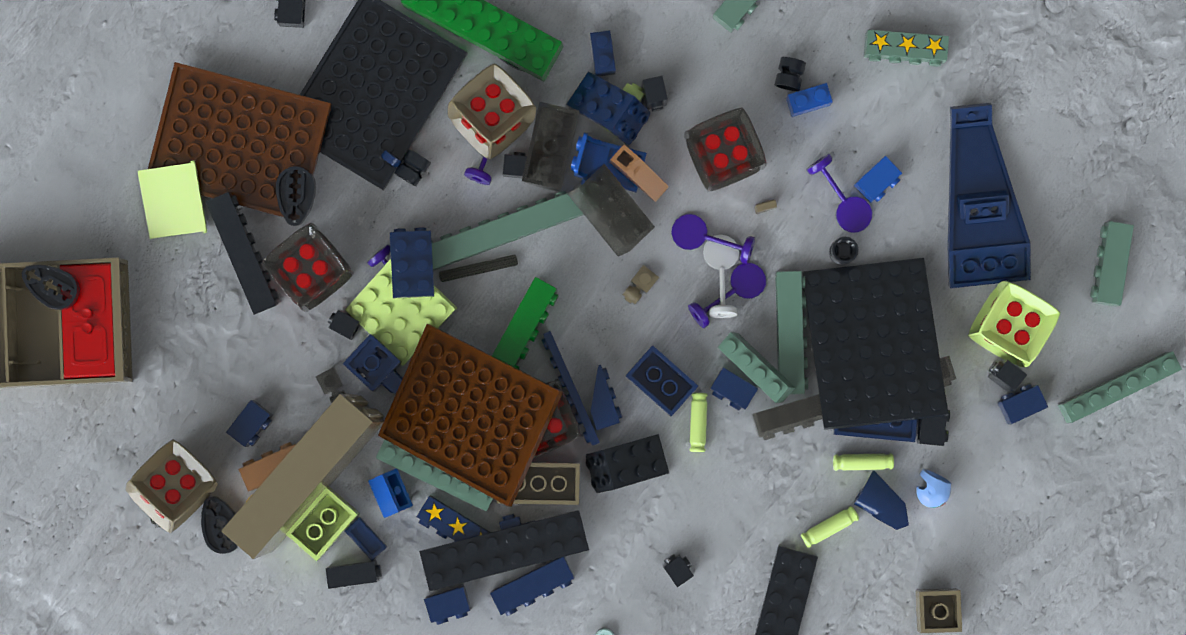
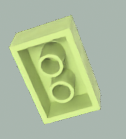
M326 487L289 529L286 535L314 560L318 561L360 513L332 488Z

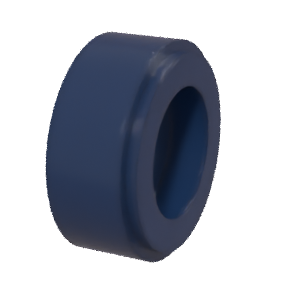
M384 150L381 155L385 161L394 167H398L402 162L387 150Z

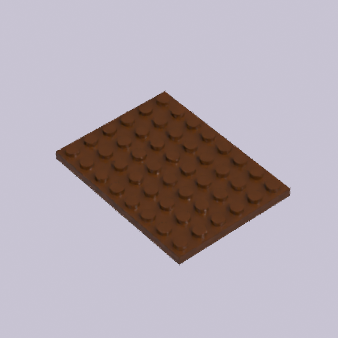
M175 62L148 169L187 164L195 160L202 196L215 198L231 192L232 195L235 194L237 196L240 206L283 217L276 196L277 178L283 170L289 167L305 168L314 176L332 104ZM296 170L295 174H292V178H295V184H291V188L295 189V193L291 194V198L295 202L301 198V195L297 194V189L301 188V184L297 183L298 178H301L298 170ZM296 206L294 214L290 215V219L295 221L300 219V215L296 214Z
M427 324L378 436L502 504L512 507L563 391L435 326Z

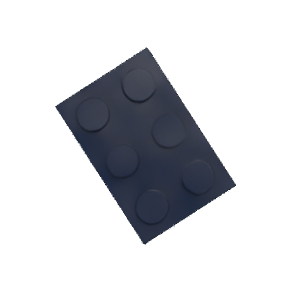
M653 345L625 376L670 417L673 416L698 387L694 381Z

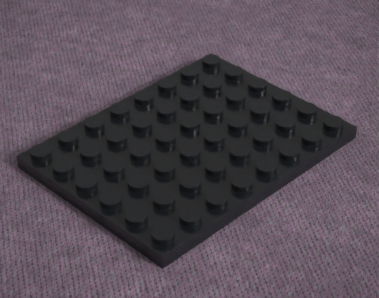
M357 0L300 93L301 96L332 104L320 153L384 191L397 167L385 161L381 156L384 150H387L401 161L403 160V157L412 146L468 53L381 0Z
M924 258L804 271L802 273L805 276L804 290L824 430L948 416Z

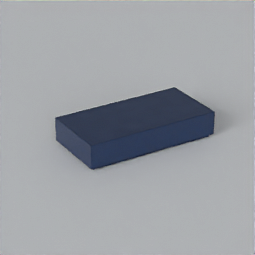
M361 517L345 530L347 535L371 561L387 548V545Z

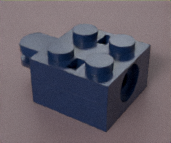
M369 334L343 363L372 392H376L383 385L390 393L396 394L403 379L396 371L402 361L372 334Z

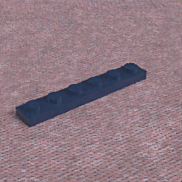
M551 331L543 334L545 338L541 339L545 350L550 349L553 355L549 359L553 368H558L561 375L558 376L562 388L567 387L569 394L566 397L570 406L575 405L577 413L574 415L578 424H583L586 430L583 432V436L587 444L591 442L592 446L600 443L554 337Z

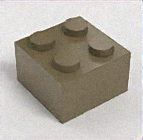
M959 589L915 590L918 632H962L961 591Z

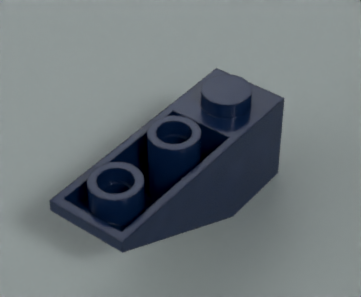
M598 365L590 410L596 430L620 423L619 419L623 418L619 406L615 407L613 399H616L613 387L609 388L606 381L610 379L607 368L602 369L601 365Z

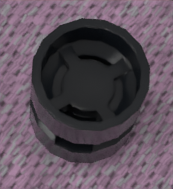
M781 57L778 67L781 72L777 74L774 85L788 91H800L802 83L800 76L804 74L806 62L796 58Z
M408 149L403 157L404 163L397 167L394 174L417 187L422 179L421 173L427 171L431 162Z
M850 237L837 239L829 248L831 260L838 265L850 263L858 255V244Z

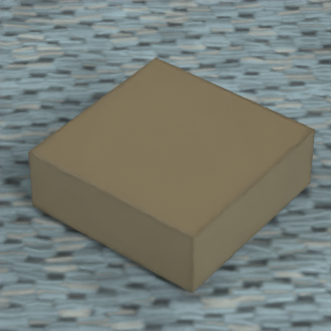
M773 199L756 204L754 209L756 214L776 209L777 204L776 200Z

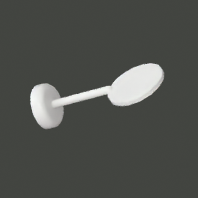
M726 235L713 236L729 242L736 243L734 239ZM708 240L703 249L704 260L709 266L719 270L720 305L711 307L709 309V316L712 318L735 317L738 315L737 308L733 305L725 304L724 270L735 265L739 258V250Z

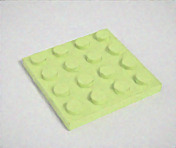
M390 259L345 310L354 319L360 321V325L402 361L401 365L404 366L412 358L426 325L430 324L439 328L457 307L435 286L434 297L393 299Z

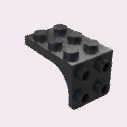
M659 434L586 454V467L590 471L591 485L596 493L615 490L669 474Z

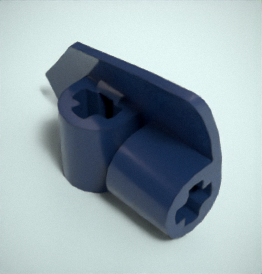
M872 471L864 488L860 490L853 504L895 530L909 526L906 503L875 471Z

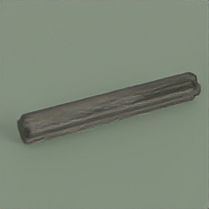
M510 255L440 271L439 279L441 282H447L518 265L517 256Z

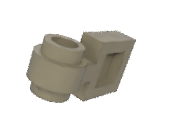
M643 265L631 280L636 286L632 287L629 285L622 294L625 296L624 299L630 304H636L642 297L640 290L647 294L659 277Z

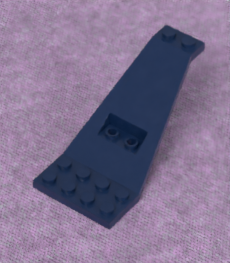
M981 103L950 107L948 285L951 289L998 284L1002 281L1017 282L1031 280V243L992 125V104ZM997 206L995 211H991L992 207ZM972 209H977L975 213H971Z

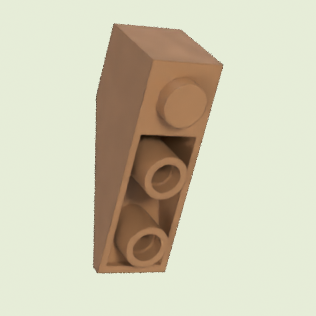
M625 144L610 159V163L655 202L669 187Z
M286 443L280 446L281 450L273 453L271 450L262 454V459L258 461L251 459L242 463L243 467L238 470L248 492L259 488L296 444Z

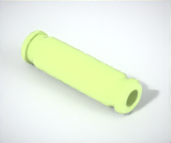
M692 393L690 420L691 448L689 450L690 452H705L707 428L706 397H708V394Z
M892 453L835 454L833 456V467L836 471L838 469H893L894 456Z
M850 506L849 509L843 510L808 529L807 532L801 533V537L806 546L810 548L811 545L817 544L850 526L854 521H859V516L855 509Z

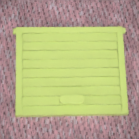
M195 160L187 164L138 171L150 239L202 231L207 233Z

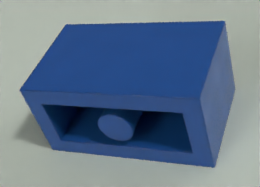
M827 83L788 94L786 97L791 117L825 108L833 103Z
M885 156L854 187L870 203L873 200L878 202L886 195L884 190L888 186L893 188L900 181L898 177L902 172Z
M397 468L368 481L384 518L413 506Z

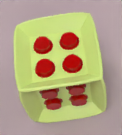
M1002 281L998 283L997 287L985 301L970 328L968 337L998 357L1009 360L1019 367H1028L1047 342L1058 322L1060 312L1050 303L1025 288L1009 281Z

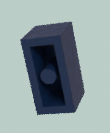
M610 30L590 33L595 75L599 77L616 74Z
M725 368L720 370L710 387L713 391V396L720 400L726 398L730 401L729 405L738 411L741 408L746 410L758 388Z
M1029 383L1020 387L1021 391L1016 394L1010 392L1001 396L1002 400L997 403L1007 424H1014L1048 408L1038 385L1032 386Z
M250 400L226 433L244 447L254 446L260 438L258 436L262 429L266 430L272 423L271 417L273 414L255 400Z
M465 586L424 599L430 622H436L437 625L448 622V618L456 616V619L468 616L467 612L471 611Z

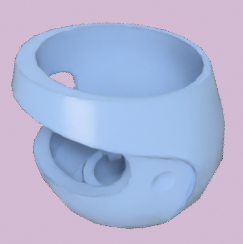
M923 469L920 472V476L926 481L927 487L917 486L919 501L930 508L943 506L950 497L951 482L930 470Z

